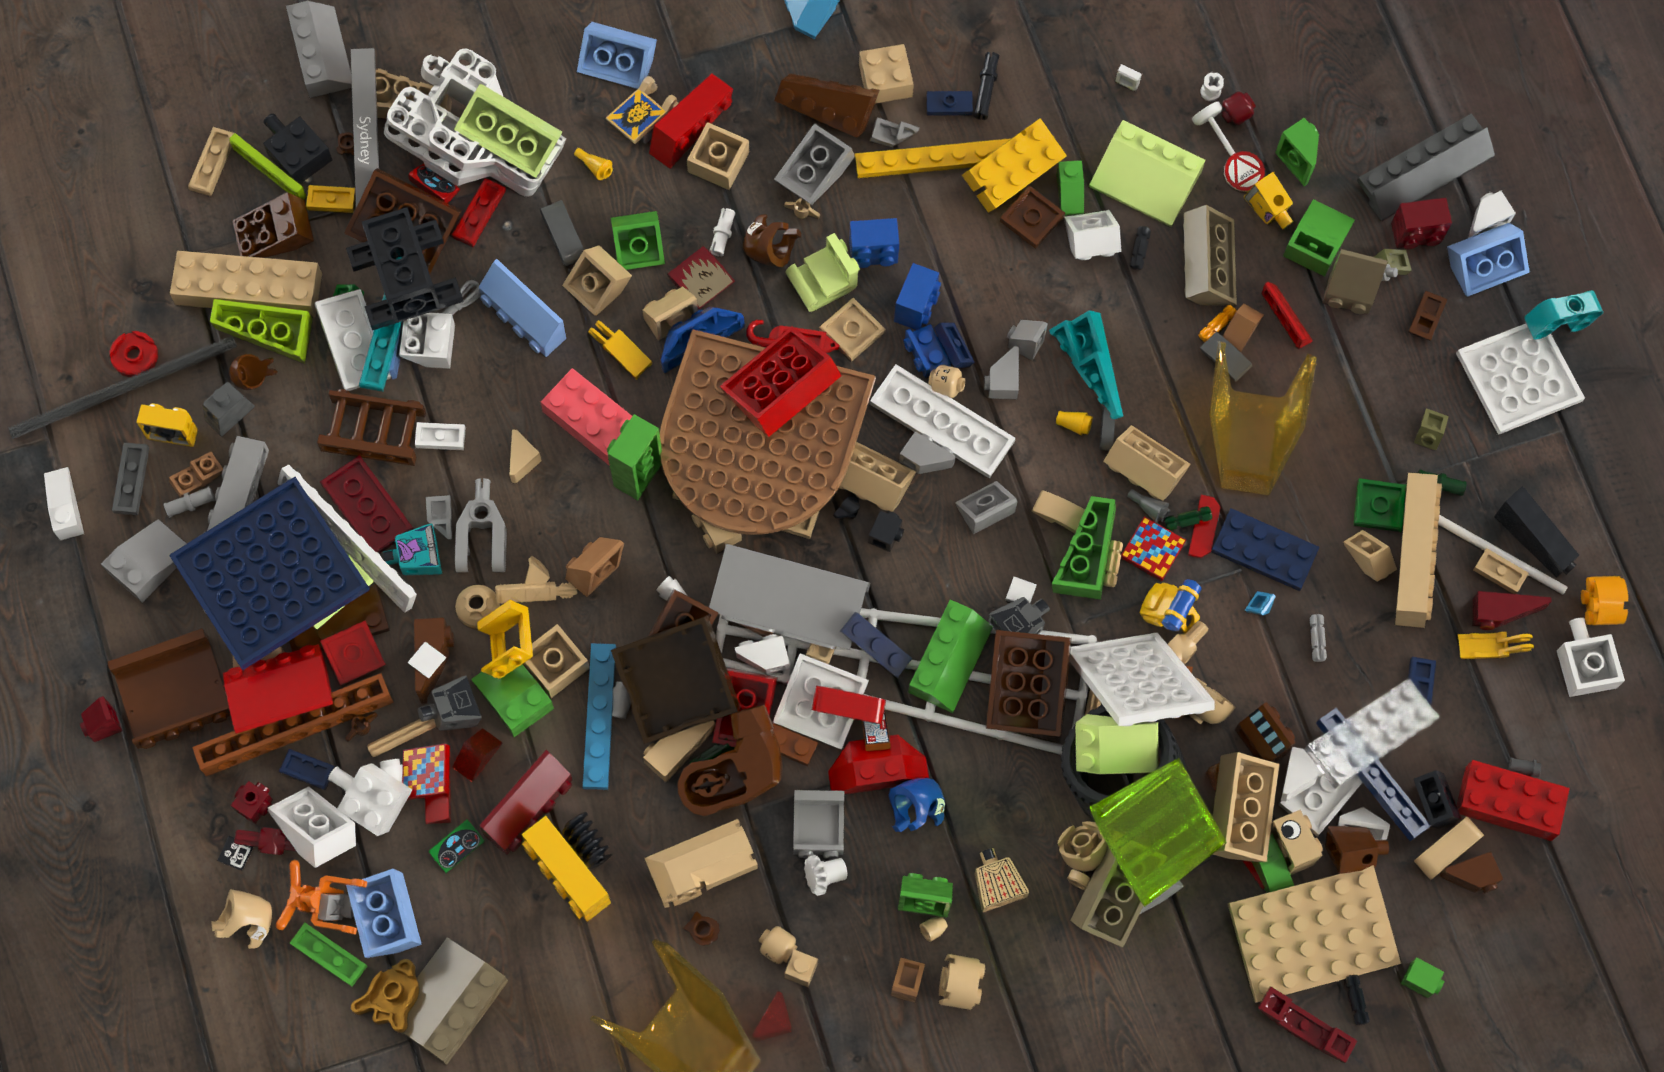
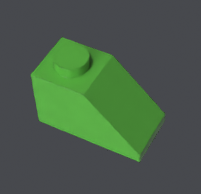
M1082 160L1059 162L1056 177L1060 209L1065 212V216L1084 214Z

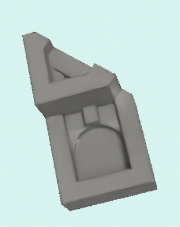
M877 117L870 141L893 147L915 135L919 131V127L902 121L898 125Z
M451 496L426 497L427 521L430 524L432 523L433 527L447 539L451 540Z
M321 894L318 919L325 921L342 920L343 917L352 919L354 914L348 894Z

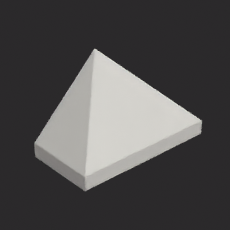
M1364 807L1341 815L1338 826L1368 828L1375 840H1387L1390 828L1389 823Z

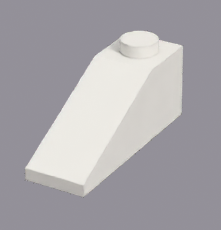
M66 467L44 473L47 505L53 532L60 540L84 534L69 468Z

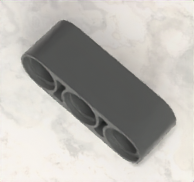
M560 200L540 208L545 225L564 267L576 263L584 248L563 201Z

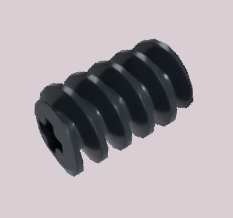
M584 812L569 820L564 826L565 828L562 833L564 836H569L567 840L569 844H575L573 850L575 853H579L578 857L585 861L586 867L593 869L603 864L613 854H604L609 847L608 845L599 846L604 839L603 837L594 838L598 829L589 830L593 821L584 822L588 815L587 812Z

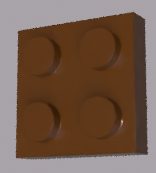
M1028 186L1000 217V222L1036 249L1065 217V212L1031 186Z

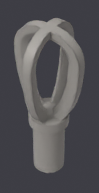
M475 280L466 281L460 288L462 297L474 286L477 288L463 300L464 302L449 306L442 313L452 314L453 316L458 310L460 311L463 307L476 301L481 296L480 284Z

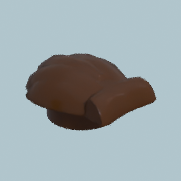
M695 912L692 919L683 928L690 932L696 943L702 946L710 945L712 942L717 941L718 934L720 933L719 924L716 920L701 916L698 912Z

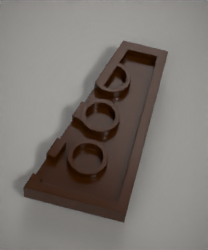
M377 584L369 587V591L345 605L318 629L312 626L290 640L292 652L300 650L306 645L313 646L319 644L321 651H323L324 649L320 643L321 640L365 620L373 636L390 631Z

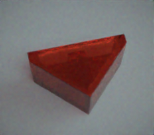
M482 728L464 742L452 768L473 782L503 743Z
M778 991L752 1035V1039L755 1041L792 1032L783 993Z

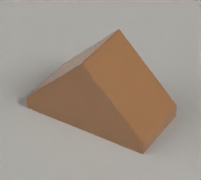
M1243 304L1235 313L1223 337L1241 352L1264 315Z
M900 958L891 996L915 1003L925 964Z

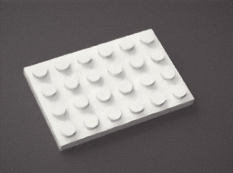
M1158 632L1071 647V664L1118 726H1132L1141 722H1155L1159 719L1179 718L1182 715L1202 714L1205 711L1214 710L1215 701Z

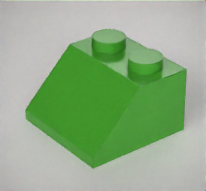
M1305 118L1282 133L1275 152L1303 186L1308 184L1316 165L1319 140L1316 127Z
M657 211L611 218L617 262L624 269L629 270L665 264Z

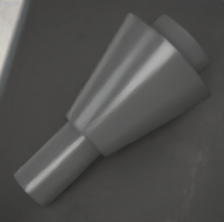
M1133 489L1127 495L1129 499L1139 504L1155 523H1158L1160 520L1163 522L1170 513L1168 502L1147 496L1144 497Z

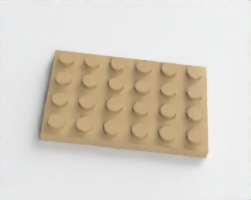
M1374 865L1362 871L1337 874L1228 903L1254 1002L1262 1001L1270 986L1287 995L1343 980L1349 975H1361L1401 964Z

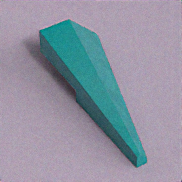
M1089 310L1072 321L1065 320L1050 329V334L1057 338L1061 344V349L1067 352L1072 359L1071 363L1088 387L1095 391L1099 397V402L1108 409L1111 419L1123 417L1101 313Z

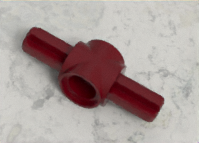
M263 827L261 832L237 830L235 833L234 842L236 845L258 847L260 853L282 855L284 850L297 852L281 829Z

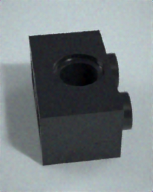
M1435 770L1413 779L1431 826L1439 829L1461 820L1444 773Z

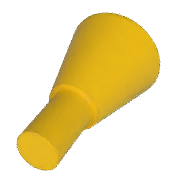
M580 148L575 150L574 156L582 160L598 180L606 179L611 175L613 171L611 160L588 154Z

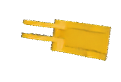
M598 320L595 325L603 334L609 337L608 340L591 327L589 329L590 335L601 343L602 347L636 380L643 371L653 364L620 329L613 333Z
M1507 632L1458 634L1460 658L1509 657L1511 653L1532 651L1531 648H1534L1533 644H1521L1508 647V644L1527 642L1533 637L1531 634L1507 637Z

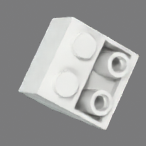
M426 313L404 320L399 356L425 367L450 369L455 330L452 314Z

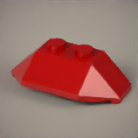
M898 734L889 736L891 749L866 751L864 739L849 741L828 771L831 791H844L845 795L892 788L916 778H929L926 757Z

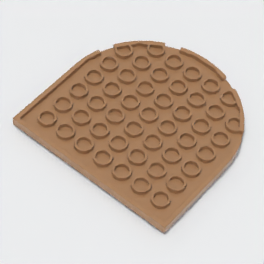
M692 329L660 429L661 463L671 489L681 503L695 516L716 528L728 532L749 535L768 534L802 523L825 506L836 493L845 477L876 380L875 376L836 366L842 376L768 437L749 420L719 387L763 351L765 347Z

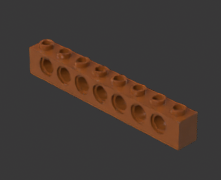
M382 673L332 692V705L235 734V731L192 747L200 770L206 777L352 720L355 716H362L394 703Z

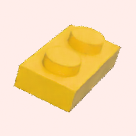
M309 185L306 203L307 210L354 213L355 188Z

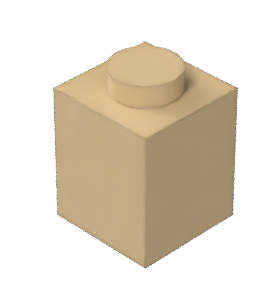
M794 950L785 971V978L809 987L818 964V959Z

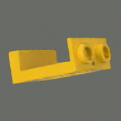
M508 600L477 622L478 631L490 635L492 661L482 667L481 672L501 679L533 657L528 607ZM518 623L521 649L513 646L506 651L504 632Z

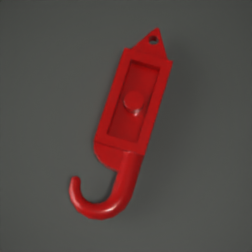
M755 320L748 325L746 336L753 345L767 347L790 327L780 325L772 329L769 338L757 337L754 335L753 329L757 325L764 324V321ZM795 328L825 353L837 350L840 347L838 343L826 335V332Z

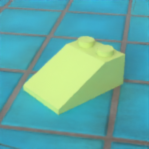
M1086 714L1075 723L1076 771L1095 774L1152 773L1157 771L1159 766L1158 722H1141L1132 726H1118L1112 717Z

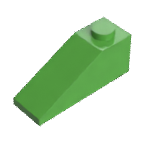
M1271 834L1267 862L1252 861L1266 893L1294 886L1284 856L1273 834Z

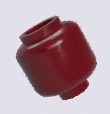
M1237 91L1223 100V111L1220 113L1227 123L1232 122L1234 125L1239 126L1254 115L1256 105L1247 92L1243 94Z

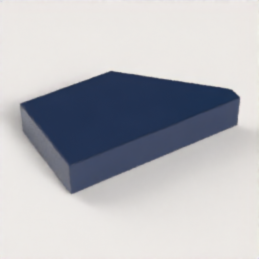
M1411 657L1408 683L1425 705L1430 706L1432 704L1436 661Z

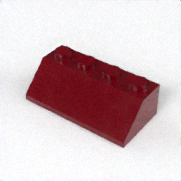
M544 751L479 825L484 837L506 855L510 851L515 852L523 842L521 840L522 834L536 824L543 813L548 814L556 804L554 801L560 794L565 795L572 786L571 774L550 752Z

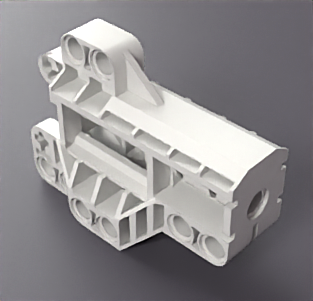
M469 49L459 50L450 63L440 56L428 55L423 61L421 75L423 79L434 86L428 96L413 87L404 88L400 92L387 114V122L384 127L386 138L423 160L427 168L456 186L491 176L522 196L533 195L560 154L567 138L562 135L560 136L536 178L480 146L479 142L468 139L454 130L460 118L442 108L440 104L446 94L467 107L480 83L503 96L496 77V68L491 62ZM459 60H467L470 65L464 66L460 64ZM435 65V68L433 70L429 69V67ZM486 72L489 74L490 77L483 78L479 75V73ZM413 95L414 101L406 99V97ZM391 126L392 128L399 131L400 134H391L388 130V127ZM439 137L442 138L445 143L442 144L441 142H439ZM412 139L420 144V146L412 147L408 140ZM455 150H462L465 156L460 155ZM435 153L440 156V159L434 160L429 154ZM454 165L458 167L460 171L453 172L452 170H450L449 166Z

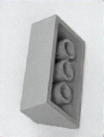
M312 1L286 6L305 85L310 98L352 88V74L334 6Z

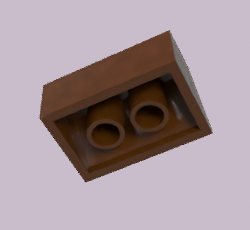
M673 588L649 636L705 616L709 617L712 625L718 612Z

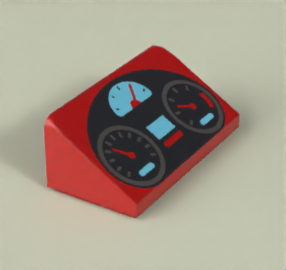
M424 163L408 174L410 182L424 192L446 203H449L460 191L459 187L427 168Z

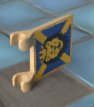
M647 76L642 81L640 87L606 117L610 124L634 144L653 129L654 125L678 104L677 98L674 95H669L662 107L650 98L648 94L654 93L658 88L657 84L654 83L655 80L650 76Z

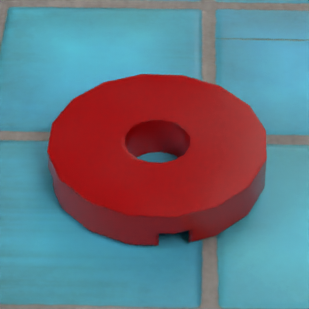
M131 331L132 333L120 335L110 348V359L113 367L117 372L126 377L132 378V376L141 375L146 370L149 372V369L152 370L158 360V349L153 339L146 333ZM137 349L140 351L137 358H128L131 350Z

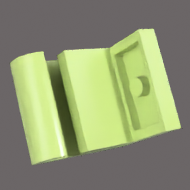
M835 233L826 237L825 248L804 258L805 264L797 267L794 263L786 270V275L809 312L827 305L850 293L857 287L858 271L860 270L858 263L854 258L850 259L845 242L842 239L839 240Z

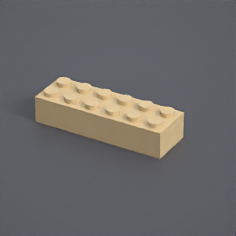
M177 251L170 295L175 305L212 308L214 299L304 310L308 311L311 317H315V302L319 298L322 272L316 262Z
M1408 473L1395 625L1425 628L1426 620H1431L1433 598L1428 597L1433 596L1435 575L1430 574H1434L1436 565L1439 505L1442 484L1437 483L1438 475Z

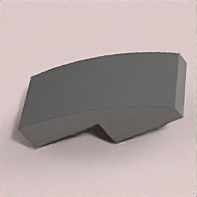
M1218 332L1212 335L1200 347L1202 353L1218 364L1220 370L1235 382L1253 366L1238 349Z

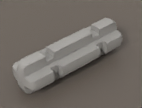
M1314 614L1310 617V626L1312 627L1310 630L1312 649H1314L1312 659L1315 662H1323L1327 658L1326 650L1324 649L1326 647L1325 628L1322 627L1324 616L1321 614Z

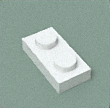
M417 422L415 447L464 450L466 427L463 424Z

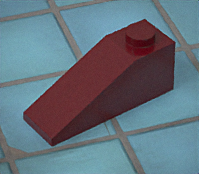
M1478 591L1473 597L1472 626H1480L1482 630H1493L1546 609L1551 603V597Z

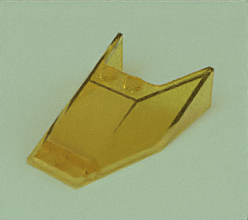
M1218 340L1209 415L1221 488L1270 495L1305 429L1317 357L1313 354H1307L1287 393L1283 397L1240 392L1231 388L1225 355L1226 343Z
M657 939L652 944L675 984V991L647 1027L641 1032H636L596 1016L590 1018L593 1023L654 1072H752L761 1061L723 992L668 943Z

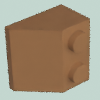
M599 537L594 543L589 542L584 547L582 554L578 558H572L567 564L565 579L588 597L619 567L624 543L621 540Z

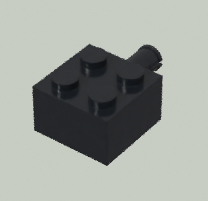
M274 113L264 119L263 123L274 134L263 143L267 155L278 168L297 183L301 184L332 161L329 148L300 116L286 127Z

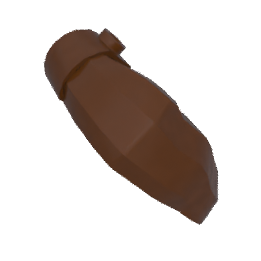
M765 705L730 714L733 736L736 739L734 750L723 753L715 759L692 762L682 770L678 780V794L683 805L693 814L707 816L723 809L745 804L776 786L782 779L780 747Z

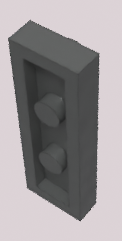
M123 444L112 511L115 514L138 515L150 449L148 444Z

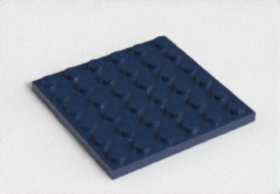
M296 477L291 478L169 555L242 670L370 590Z

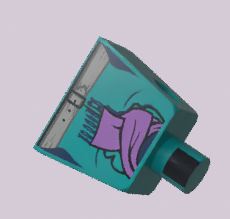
M432 523L395 536L397 549L383 551L384 561L388 565L399 563L403 575L442 574L436 533Z

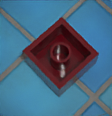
M1446 198L1400 203L1391 222L1396 248L1404 247L1405 249H1413L1418 245L1436 246L1440 244L1452 224Z

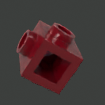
M248 781L245 786L242 785L237 790L235 800L230 806L237 813L256 824L261 816H265L268 813V807L272 806L271 802L273 799L268 794L270 790L263 784L257 782L254 785Z

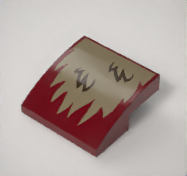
M704 246L667 274L678 289L684 287L696 297L698 310L735 282L720 262Z

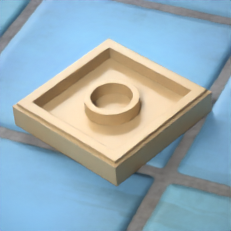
M854 298L819 327V331L826 332L828 337L840 345L839 350L851 362L881 337L886 330Z

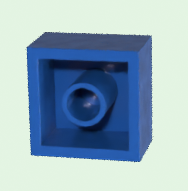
M897 218L850 221V256L856 260L859 268H867L870 265L891 266L898 263L899 234Z
M915 263L912 264L896 301L894 322L915 330L922 328L923 324H928L932 314L930 312L932 305H936L940 296L941 282L938 281L939 272Z

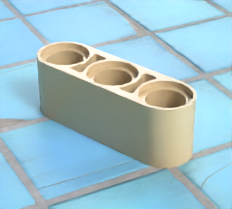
M1467 816L1416 858L1414 862L1432 880L1480 840L1484 834Z

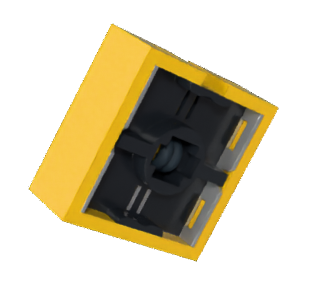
M153 403L149 406L141 404L136 423L147 439L194 447L198 428L192 422V418L186 410L182 408L165 409L163 406Z

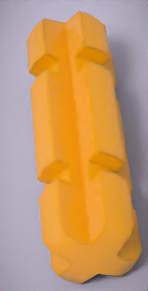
M1227 305L1222 313H1219L1207 324V327L1200 331L1199 338L1206 342L1216 332L1219 333L1228 324V321L1232 320L1237 310L1233 306Z

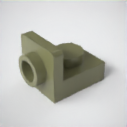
M1383 249L1374 256L1375 258L1387 260V264L1391 268H1397L1398 275H1407L1412 271L1406 250Z
M1426 408L1414 442L1437 450L1444 435L1449 416Z

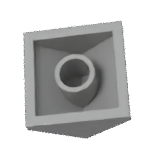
M995 481L955 502L971 532L975 534L1014 514L1017 499L1000 483Z

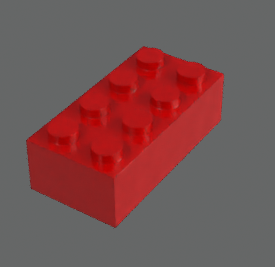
M1472 760L1465 767L1457 809L1460 815L1553 841L1560 834L1570 788Z

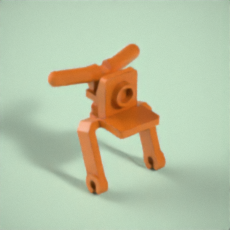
M292 860L290 862V897L276 923V928L284 930L296 908H298L297 910L300 912L312 914L311 922L314 926L356 934L357 928L352 926L322 922V920L318 919L321 894H344L343 890L330 887L331 883L366 888L367 881L326 875L320 878L319 887L315 888L308 885L301 887L300 863L297 860Z

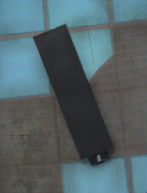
M1521 486L1505 501L1494 518L1556 578L1562 572L1567 575L1577 565L1574 561L1579 554L1527 490Z

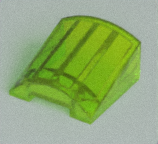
M1180 758L1090 807L1097 827L1144 907L1227 843Z

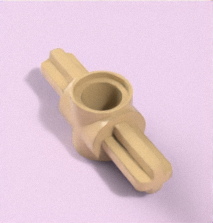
M1197 621L1186 634H1177L1168 643V646L1184 665L1197 651L1196 643L1208 632V628L1203 622Z

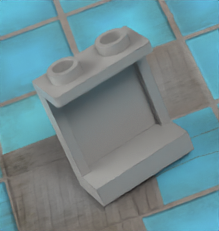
M794 790L793 854H797L799 858L805 859L812 855H823V858L836 859L838 855H843L844 791Z

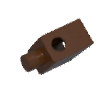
M1328 826L1325 848L1339 874L1362 871L1372 865L1375 868L1378 855H1388L1389 853L1388 841L1375 840L1368 828Z

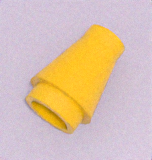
M1059 411L1056 424L1081 436L1083 434L1088 435L1092 426L1093 416H1089L1086 412Z

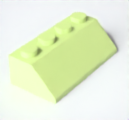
M481 83L454 128L455 131H458L463 136L472 141L479 142L480 146L535 178L538 176L562 134V131Z

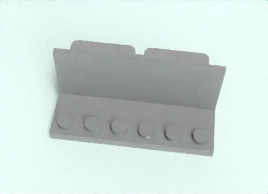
M726 544L709 608L717 611L718 614L722 615L721 619L834 650L836 646L850 650L852 641L841 633L840 630L855 612L860 614L865 593L869 591L871 583Z

